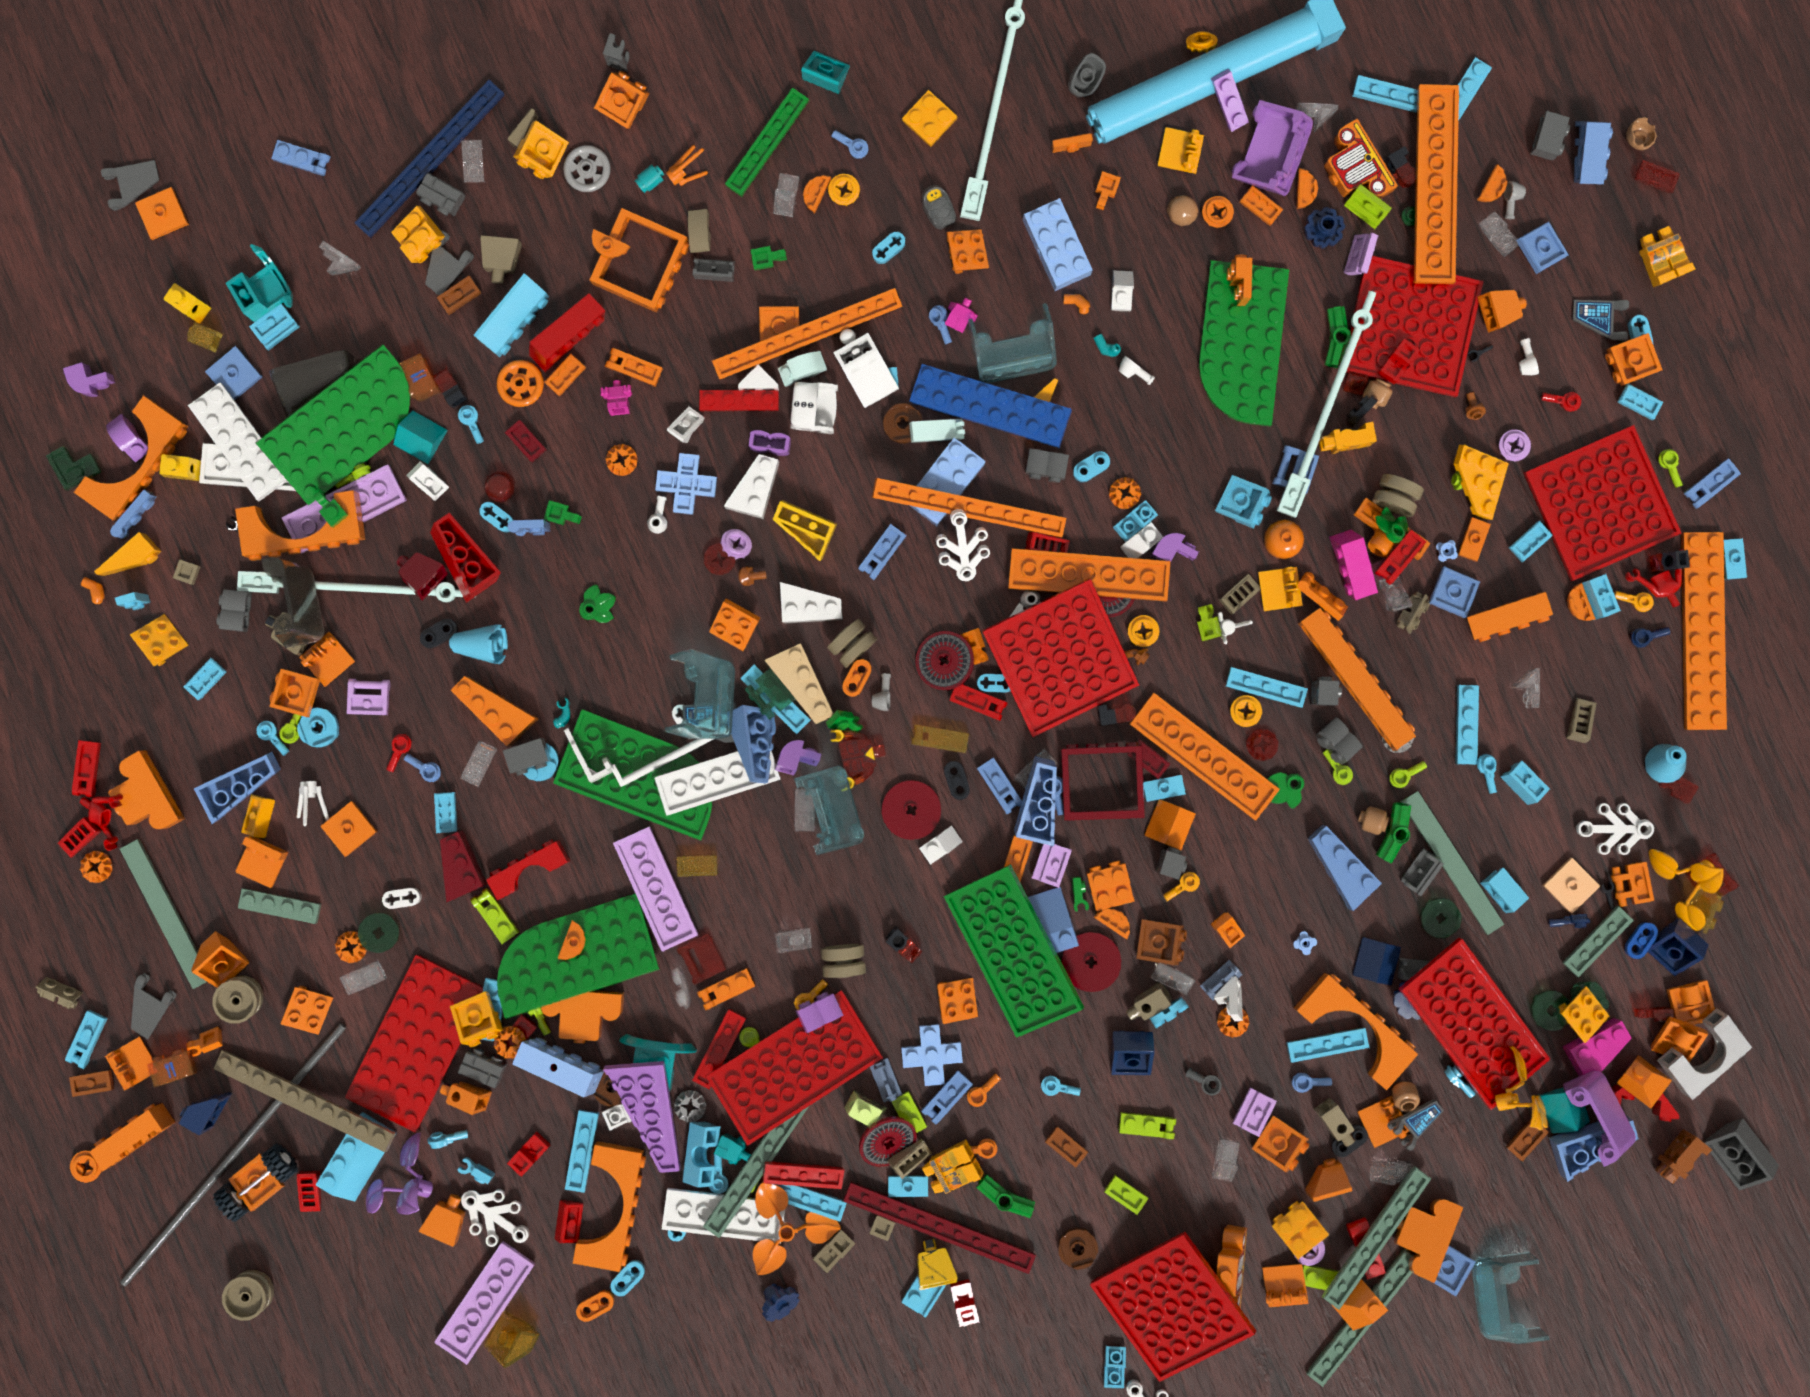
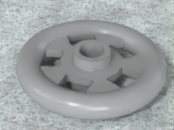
M590 145L579 146L573 149L565 159L563 166L565 179L570 186L578 191H596L604 186L609 178V159L597 147ZM589 154L597 156L595 162L587 159ZM580 156L582 160L576 165L573 161L576 157ZM585 165L590 166V169L588 171L583 170V167ZM597 166L603 167L601 175L596 174ZM575 170H577L578 174L580 175V177L577 179H575L572 175V172ZM593 177L594 183L585 184L584 179H589Z

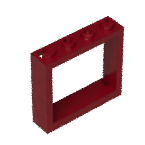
M1127 742L1125 747H1118V743H1106V747H1098V744H1086V748H1078V744L1066 745V749H1062L1064 821L1145 818L1142 746H1138V742ZM1136 752L1138 810L1071 812L1069 755Z

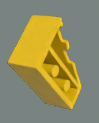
M784 500L780 501L773 520L811 552L819 561L823 559L837 523Z

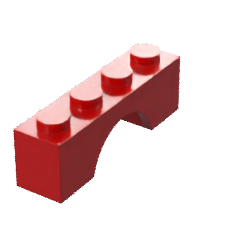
M550 840L542 844L543 849L537 852L533 849L524 854L525 859L519 861L517 858L507 864L508 868L503 871L498 868L489 873L491 877L486 879L497 901L518 890L519 876L526 867L538 865L551 872L570 862L560 841L554 842Z

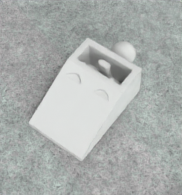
M845 329L840 334V340L846 346L833 353L861 403L866 408L899 388L869 333L855 340L854 331ZM865 349H870V351L864 354ZM849 358L853 359L852 361H849V363H847V360Z

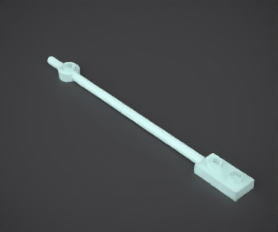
M1015 0L1013 7L1009 8L1005 14V23L1009 28L975 178L969 177L960 216L962 218L980 221L988 181L983 180L1016 29L1023 25L1025 14L1021 9L1023 0ZM1017 17L1018 21L1013 22L1011 18Z
M1373 291L1368 292L1362 310L1355 312L1351 318V324L1354 327L1352 336L1297 475L1291 473L1277 508L1278 512L1294 518L1297 517L1311 481L1305 478L1361 332L1372 324L1373 318L1369 311L1376 296V293ZM1358 318H1362L1364 324H1360Z
M238 571L237 591L279 593V587L416 595L408 586L280 580L279 573ZM448 582L440 583L437 588H434L428 594L436 596L442 602H451L455 597H463L460 590ZM446 589L450 590V594L448 596L444 595V591Z

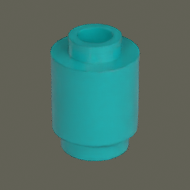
M651 164L638 174V178L634 181L644 193L650 192L664 181L662 176L665 174L658 165L654 167Z

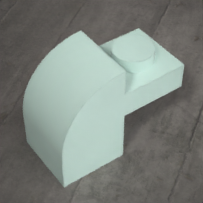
M818 351L792 358L785 365L779 367L778 370L784 386H790L803 378L814 377L826 371L827 368L821 352Z

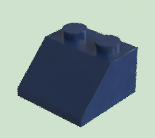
M1678 918L1661 930L1647 952L1672 975L1676 976L1703 960L1709 944L1683 920Z
M1113 1031L1111 1075H1151L1155 1052L1153 1032Z
M232 1093L218 1094L185 1106L180 1113L182 1118L178 1124L197 1135L212 1129Z

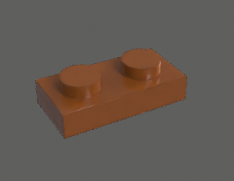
M467 276L436 298L447 314L450 315L480 295L481 291L472 278Z
M111 1069L69 1077L72 1097L114 1089Z
M1531 1119L1506 1146L1522 1162L1549 1133L1544 1127L1543 1130L1530 1127Z
M1058 1126L1045 1140V1143L1075 1168L1089 1153Z

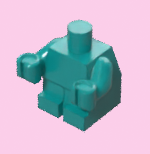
M728 1133L721 1136L714 1152L715 1155L728 1160L729 1164L737 1165L741 1159L748 1161L751 1155L745 1151L747 1146L742 1136L737 1139Z

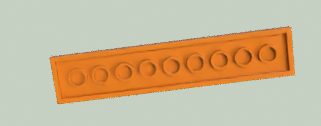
M1419 84L1417 90L1414 283L1454 284L1456 280L1459 85Z
M1723 532L1682 533L1681 549L1688 550L1690 568L1682 569L1684 730H1727Z

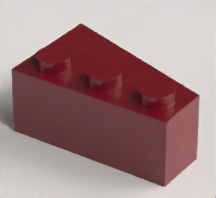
M458 831L440 840L446 903L487 885L463 831Z

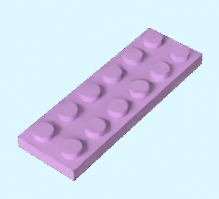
M388 464L326 495L331 502L334 499L333 493L351 490L358 492L363 522L407 501ZM317 501L282 517L292 539L311 536L326 524L327 521L319 513L323 507ZM308 549L301 550V554L308 551Z
M647 827L614 842V847L661 951H665L698 936L696 927L651 827Z
M502 1241L434 1343L467 1365L535 1265V1262Z

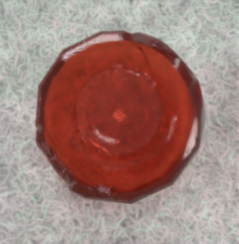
M504 471L494 472L485 481V493L490 500L495 502L507 501L514 494L515 480L509 473Z

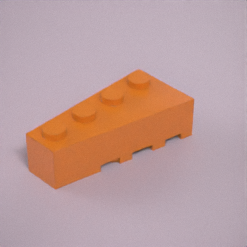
M1540 592L1537 595L1525 597L1516 602L1507 603L1466 618L1474 640L1478 639L1479 642L1491 639L1490 635L1495 633L1501 636L1510 633V629L1518 627V630L1529 627V622L1535 620L1538 623L1550 620L1549 616L1553 615L1546 592Z
M154 1103L143 1110V1114L140 1116L135 1115L129 1119L125 1127L122 1128L120 1126L110 1133L111 1137L108 1139L104 1137L94 1144L95 1148L90 1151V1154L102 1171L112 1167L175 1123L163 1103L157 1106Z

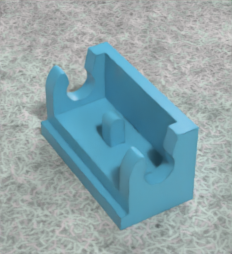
M1606 574L1582 582L1595 619L1604 618L1621 611Z
M1523 761L1510 766L1511 770L1503 773L1501 776L1527 805L1538 803L1550 790Z
M1504 868L1493 871L1480 883L1505 913L1515 912L1529 899Z

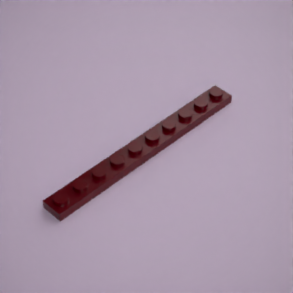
M852 1181L843 1201L1027 1274L1030 1273L1036 1254L898 1199L888 1197L885 1194Z

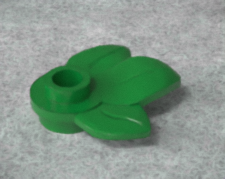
M1387 507L1384 508L1380 516L1375 517L1376 523L1386 533L1387 538L1391 542L1399 543L1408 531L1407 519L1405 516L1395 519Z
M598 585L589 587L584 593V602L579 607L581 617L586 620L594 619L599 623L611 621L614 617L609 610L614 605L616 596L610 593L600 594ZM591 607L593 612L588 613L585 608Z
M1280 772L1271 775L1267 779L1280 789L1271 800V803L1280 804L1287 801L1291 809L1300 804L1304 779L1299 774L1286 775ZM1292 780L1297 781L1295 787H1292L1290 784Z

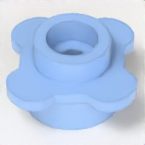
M1449 540L1447 543H1437L1436 549L1439 552V561L1444 562L1446 559L1451 558L1454 560L1457 558L1458 554L1454 541Z
M1302 931L1297 940L1293 942L1294 948H1299L1304 955H1309L1312 947L1317 945V940L1308 936V933Z

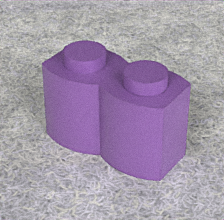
M761 430L750 432L749 447L752 451L757 453L771 452L777 456L789 455L791 446L789 436L782 433L770 435Z
M824 992L816 996L817 1000L810 1003L808 1000L798 1005L800 1009L796 1010V1013L805 1033H809L843 1016L833 993L828 995V992Z

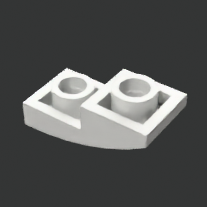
M623 1104L602 1111L609 1130L627 1122H632Z

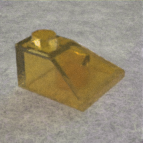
M503 1311L496 1321L484 1347L502 1367L507 1368L531 1353L540 1334L529 1323Z

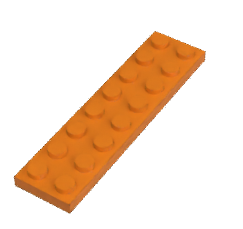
M1012 549L1008 589L1060 593L1090 578L1098 596L1167 602L1171 561Z
M1155 693L1150 696L1130 722L1133 728L1255 821L1280 790Z

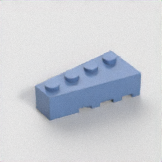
M270 752L194 788L210 822L213 824L279 772L281 768L273 752Z
M1034 757L1014 828L1017 838L1054 846L1057 767L1053 760Z
M1321 825L1308 838L1349 910L1354 911L1382 884L1327 826Z
M1626 1115V1117H1627V1119H1628V1121H1629V1123H1630V1125H1631V1127H1632V1129H1633V1131H1634V1133H1635L1636 1140H1638V1136H1637V1132H1636V1129H1635L1634 1122H1633V1120H1632L1630 1117H1628V1116ZM1599 1121L1586 1125L1575 1132H1564L1549 1137L1559 1174L1567 1182L1572 1180L1573 1176L1579 1172L1583 1173L1588 1170L1589 1166L1594 1163L1601 1162L1597 1148L1602 1144L1601 1135L1605 1131Z

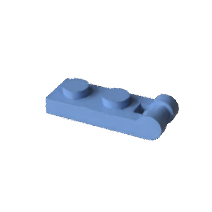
M277 140L271 159L325 176L326 163H329L331 157L324 153H318ZM315 159L319 160L317 166H314Z
M1729 458L1725 459L1683 494L1692 500V505L1697 509L1741 473ZM1699 489L1704 494L1702 497H1699L1696 493Z
M143 490L110 530L111 535L126 539L129 536V529L139 523L142 518L141 515L145 510H149L154 505V500L157 496L150 491Z
M890 524L858 569L862 572L865 571L870 575L871 579L875 580L907 535ZM872 560L878 564L875 569L869 565Z
M994 758L977 768L1006 814L1012 812L1011 809L1021 806L1022 800ZM1010 794L1013 799L1006 803L1004 798Z
M957 1070L922 1108L921 1112L924 1115H928L936 1125L973 1083ZM935 1105L941 1109L938 1113L932 1109Z

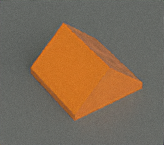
M1159 799L1144 836L1181 850L1196 814Z

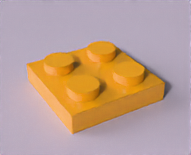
M928 90L906 113L902 121L931 147L957 120V115Z

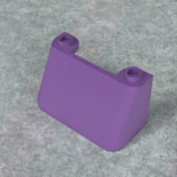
M1259 100L1258 105L1253 110V117L1258 123L1245 160H1240L1233 167L1232 178L1286 196L1291 188L1310 136L1313 120L1302 111Z
M1591 1071L1564 1083L1565 1092L1573 1105L1583 1107L1591 1104L1605 1131L1601 1135L1602 1144L1597 1148L1599 1158L1604 1167L1614 1163L1634 1144L1636 1136L1606 1077L1600 1071Z

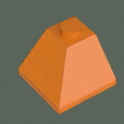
M215 931L201 944L191 971L218 988L222 983L235 977L249 964V960L229 939Z
M1638 1055L1617 1083L1651 1109L1672 1080Z
M1334 1158L1323 1161L1324 1164L1318 1165L1305 1189L1306 1194L1313 1202L1353 1191L1342 1163Z
M1362 1279L1340 1310L1334 1307L1353 1331L1373 1324L1388 1311Z

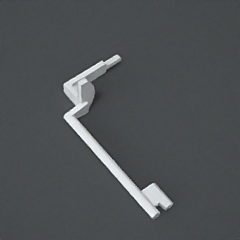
M717 713L697 723L704 736L624 777H621L616 765H612L607 757L602 759L606 769L598 773L590 769L569 728L565 729L564 732L590 783L613 772L619 785L622 787L727 733L728 730L725 725L718 728L717 724L722 721V718Z

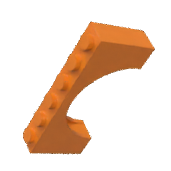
M145 396L141 398L132 411L143 423L148 437V451L142 466L134 475L117 483H100L85 476L74 491L76 495L114 521H118L142 490L150 485L152 476L160 470L162 454L171 455L175 450V444L187 433L188 425Z
M354 490L333 493L334 499L348 513V516L334 528L326 522L319 531L301 539H286L276 534L266 523L262 509L257 506L235 509L242 556L253 561L260 560L265 555L279 557L284 552L299 554L303 549L318 551L322 546L337 548L340 547L341 543H347V545L359 544L360 540H365L359 493Z
M1324 973L1297 1003L1294 1009L1311 1024L1324 1014L1333 1011H1351L1361 1015L1372 1027L1377 1040L1376 1059L1368 1075L1380 1086L1388 1090L1417 1057L1418 1054L1414 1051L1416 1047L1407 1039L1405 1042L1400 1039L1399 1036L1401 1034L1392 1026L1388 1028L1384 1024L1386 1020L1378 1013L1373 1015L1369 1011L1371 1007L1363 1000L1359 1002L1355 999L1356 994L1349 987L1344 989L1339 984L1341 980L1333 973L1331 975Z
M597 1141L594 1145L591 1165L604 1169L617 1181L623 1195V1213L617 1226L606 1235L595 1239L578 1240L575 1247L573 1264L620 1272L622 1266H626L628 1254H625L626 1246H630L632 1235L629 1234V1229L634 1226L635 1215H632L633 1207L637 1208L639 1195H636L637 1187H641L643 1178L640 1175V1169L644 1168L646 1156H643V1149Z

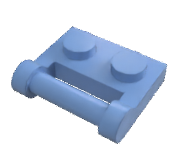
M1284 446V455L1277 477L1274 478L1272 483L1276 486L1286 488L1288 481L1284 480L1291 456H1297L1292 473L1297 475L1306 451L1290 446ZM1313 455L1305 478L1312 480L1319 459L1318 455Z
M513 520L508 523V530L518 536H524L526 532L533 533V535H545V532H550V523L545 520Z

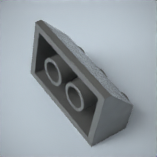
M1743 1118L1725 1124L1704 1141L1712 1149L1710 1152L1739 1191L1772 1180L1779 1167V1164Z

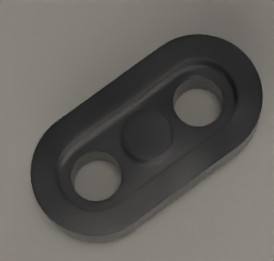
M1366 395L1359 402L1360 407L1358 409L1354 407L1347 414L1349 418L1347 423L1353 427L1377 403L1378 399L1373 395L1370 397Z
M444 619L425 629L420 635V642L426 648H436L449 641L454 633H458V625L451 619ZM446 625L450 626L449 632L444 631ZM428 635H432L433 640L431 642L427 641Z
M956 761L947 763L944 767V775L950 793L955 799L963 800L970 793V787L963 766ZM956 767L958 770L957 774L952 775L950 769ZM958 786H962L964 789L961 794L956 792Z
M1359 1124L1352 1125L1354 1131L1351 1133L1352 1136L1355 1138V1134L1360 1132L1361 1137L1359 1139L1355 1138V1142L1350 1146H1345V1149L1342 1151L1339 1150V1146L1343 1142L1341 1140L1337 1141L1334 1138L1331 1142L1332 1152L1338 1157L1348 1156L1367 1141V1130Z

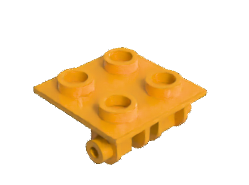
M1166 127L1158 166L1196 174L1204 135H1200L1198 130L1186 132Z
M1297 567L1258 572L1264 611L1303 606L1301 591L1298 588L1299 577Z
M165 614L130 634L153 666L157 664L158 666L163 665L167 658L188 646Z
M1587 986L1582 989L1569 1005L1564 1003L1559 1006V1013L1563 1015L1566 1022L1570 1024V1027L1574 1029L1577 1036L1584 1043L1610 1017Z

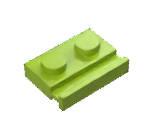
M1361 184L1344 205L1374 229L1377 228L1392 209Z

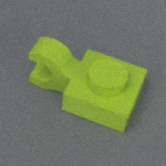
M1212 604L1198 607L1202 621L1197 622L1202 641L1222 636L1218 617H1212L1214 613Z

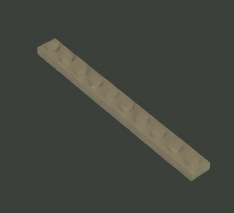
M226 1050L221 1051L214 1067L215 1070L383 1152H388L396 1134Z

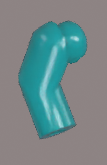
M1102 334L1093 338L1102 355L1115 357L1121 352L1119 344L1106 343Z

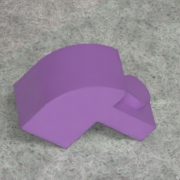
M84 363L63 368L69 386L76 392L86 396H99L97 389H106L109 387V384L115 383L113 375L107 372L92 376L90 366Z
M120 414L106 425L107 432L114 443L135 462L147 454L148 444L137 434L136 427L123 414Z
M1172 533L1163 537L1156 544L1150 556L1161 561H1172L1177 552L1193 561L1199 552L1195 550L1196 547L1188 542L1182 543L1185 535Z
M802 740L791 741L780 752L775 770L794 776L799 762L817 766L821 753H817L812 748L803 749L804 741Z

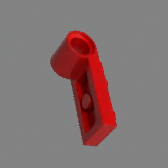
M1365 1217L1346 1224L1355 1248L1370 1228ZM1378 1254L1364 1274L1367 1280L1386 1273L1380 1254Z

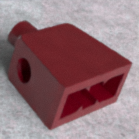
M415 553L410 559L402 555L397 560V565L401 567L398 571L401 579L422 601L448 574L443 564L420 553Z

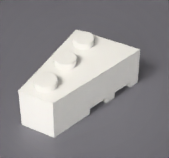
M759 454L725 503V509L764 519L779 460Z
M780 582L783 623L843 620L842 600L840 598Z

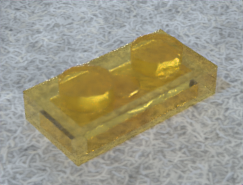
M717 855L677 857V877L718 875Z

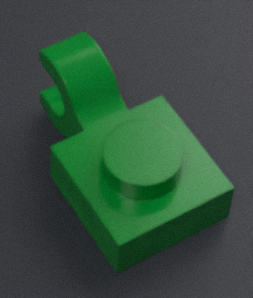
M770 246L751 249L754 270L774 267L773 261L787 260L785 249L773 252Z
M320 491L313 496L323 507L319 513L331 527L334 528L348 516V513L336 499L330 502Z
M549 500L544 520L564 525L566 520L580 524L582 516L568 512L569 506Z
M837 710L826 722L829 729L841 731L848 727L853 732L858 733L863 728L862 725L857 724L860 720L859 717L854 716L852 712Z
M1079 876L1071 877L1074 897L1073 908L1077 912L1078 904L1083 903L1087 911L1089 904L1082 898V893L1086 892L1085 881H1081Z

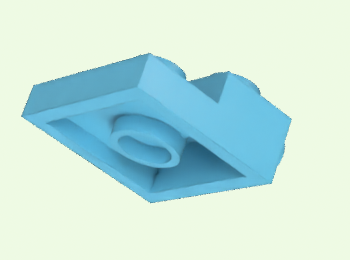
M1232 475L1215 511L1254 529L1255 525L1261 523L1263 519L1261 512L1264 507L1269 506L1272 497L1269 496L1270 492L1267 488Z

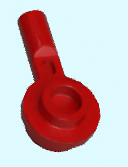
M1575 392L1566 393L1564 396L1542 393L1541 400L1558 403L1560 407H1563L1568 412H1574L1581 406V398Z
M398 734L392 739V750L394 752L386 768L390 772H394L401 754L411 749L412 741L406 734Z

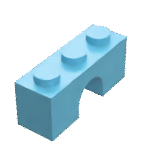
M705 1121L690 1122L683 1174L684 1183L695 1187L713 1186L715 1166L708 1162L706 1153L708 1147H716L718 1145L720 1126Z

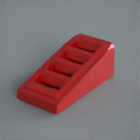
M1029 532L1025 550L1049 551L1051 541H1054L1051 552H1057L1058 543H1061L1060 552L1067 553L1070 540L1037 532ZM1043 539H1045L1044 549L1041 550Z
M83 817L58 844L72 858L94 839L101 830L97 825L90 822L88 817ZM85 827L90 833L87 834L82 828ZM78 831L85 837L84 839L77 834ZM74 836L79 844L77 845L71 837ZM67 841L74 847L73 850L66 845Z
M300 1171L297 1173L300 1212L321 1211V1188L316 1186L320 1178V1171ZM312 1179L313 1183H305V1180ZM305 1187H313V1190H305ZM314 1194V1198H305V1195ZM305 1202H315V1206H305Z

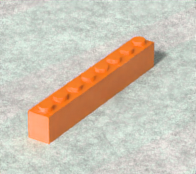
M1319 608L1298 623V625L1392 751L1398 750L1416 737L1413 733L1415 731L1411 723L1405 722L1402 718V711L1398 706H1393L1390 702V695L1386 690H1381L1378 686L1379 681L1376 676L1369 674L1366 670L1367 665L1364 660L1357 658L1354 654L1355 649L1350 642L1346 643L1342 638L1343 633L1338 626L1334 627L1330 622L1331 617L1328 612L1322 611Z

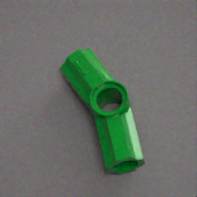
M1344 306L1326 310L1330 330V343L1324 365L1331 368H1339L1351 338ZM1337 333L1344 336V342L1336 339Z
M1393 803L1390 824L1386 829L1387 835L1375 854L1391 864L1402 844L1406 843L1410 838V831L1408 830L1411 812L1410 804ZM1401 829L1400 835L1396 837V832Z
M988 1174L983 1176L976 1186L999 1210L1009 1211L1027 1218L1031 1217L1035 1201L1010 1193V1191L1004 1189ZM1002 1196H1007L1010 1200L1007 1204H1001L999 1199Z

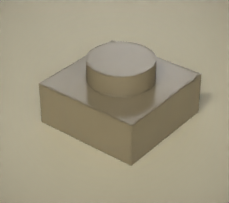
M179 559L173 578L194 585L200 566Z
M876 1215L869 1234L888 1241L895 1222Z

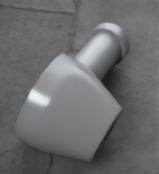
M1508 181L1504 191V199L1507 201L1504 219L1509 220L1515 219V201L1523 199L1526 193L1525 186L1514 181Z
M884 673L881 674V692L872 696V707L882 711H889L891 674Z

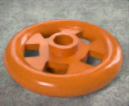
M515 360L509 362L500 370L497 377V390L500 397L506 403L515 407H525L537 401L542 394L544 387L543 376L538 367L533 363L525 360ZM519 368L527 369L526 375L518 373ZM508 373L514 375L510 382L505 380ZM535 377L536 386H530L529 378ZM518 380H523L522 386H517ZM510 387L516 392L512 397L507 393ZM528 390L530 396L522 399L521 393H525Z

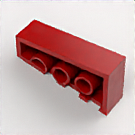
M587 294L529 342V356L546 373L581 339H584L594 327H598L605 320V310L590 294Z
M450 513L433 524L430 534L466 603L497 582L501 572Z

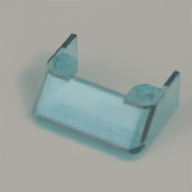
M1047 303L1043 304L1044 319L1031 324L1029 329L1030 335L992 343L990 335L984 332L976 333L973 319H968L979 378L982 382L992 383L1049 371L1056 366L1054 329Z
M693 649L670 655L669 659L685 664L684 673L686 678L696 683L694 718H688L683 720L681 724L666 727L665 732L689 739H722L729 737L732 732L735 683L733 664Z
M1530 1252L1475 1260L1472 1275L1481 1333L1487 1339L1515 1344L1550 1340L1549 1335L1540 1327L1526 1328L1523 1324L1511 1323L1506 1284H1513L1519 1280V1266L1539 1264V1259Z

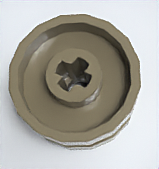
M1383 474L1379 482L1383 490L1375 492L1372 500L1373 503L1383 509L1387 507L1390 512L1399 515L1414 516L1417 509L1414 501L1421 499L1424 489L1405 478Z
M859 619L844 628L827 647L833 655H838L844 649L846 650L839 660L845 668L855 662L877 640L872 632L865 633L861 638L858 637L865 630V625Z
M844 944L821 948V959L824 961H834L822 966L823 977L845 978L865 974V962L853 960L865 955L864 944Z
M235 976L228 979L216 989L213 995V1008L216 1015L228 1023H241L248 1020L260 1010L263 1004L264 993L261 985L255 979L248 976Z
M246 1270L237 1275L224 1288L222 1305L225 1311L232 1318L240 1321L251 1320L257 1317L272 1302L274 1286L271 1279L264 1272L258 1270Z

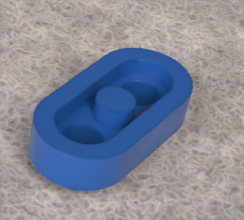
M1648 922L1640 923L1626 942L1624 947L1625 953L1634 959L1644 957L1658 936L1657 927ZM1647 929L1648 934L1644 936L1643 930ZM1633 945L1637 946V950L1635 952L1632 951Z

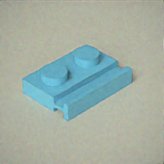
M280 304L249 327L269 351L300 326L285 306Z
M917 1274L902 1298L901 1303L926 1318L946 1285L919 1290Z

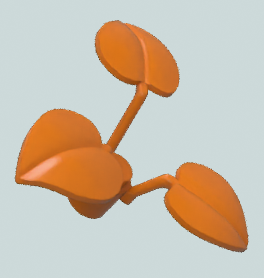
M761 1183L755 1197L757 1211L766 1219L776 1214L780 1223L778 1228L780 1238L775 1243L770 1239H763L754 1246L753 1261L757 1275L769 1274L782 1266L786 1259V1249L778 1245L780 1242L791 1241L795 1233L806 1228L805 1234L808 1240L815 1244L824 1243L840 1230L838 1221L809 1212L805 1218L806 1224L794 1228L792 1224L784 1223L779 1213L785 1210L788 1205L786 1191L777 1185Z

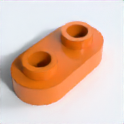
M859 659L853 663L843 682V691L846 695L855 697L861 693L871 674V665L868 661ZM859 666L865 667L864 673L858 672ZM851 683L856 684V689L854 691H851L849 689V685Z
M602 1290L583 1300L576 1309L577 1317L583 1322H589L606 1313L614 1305V1295L608 1290ZM606 1297L608 1302L603 1303L601 1298ZM584 1307H589L591 1312H585Z

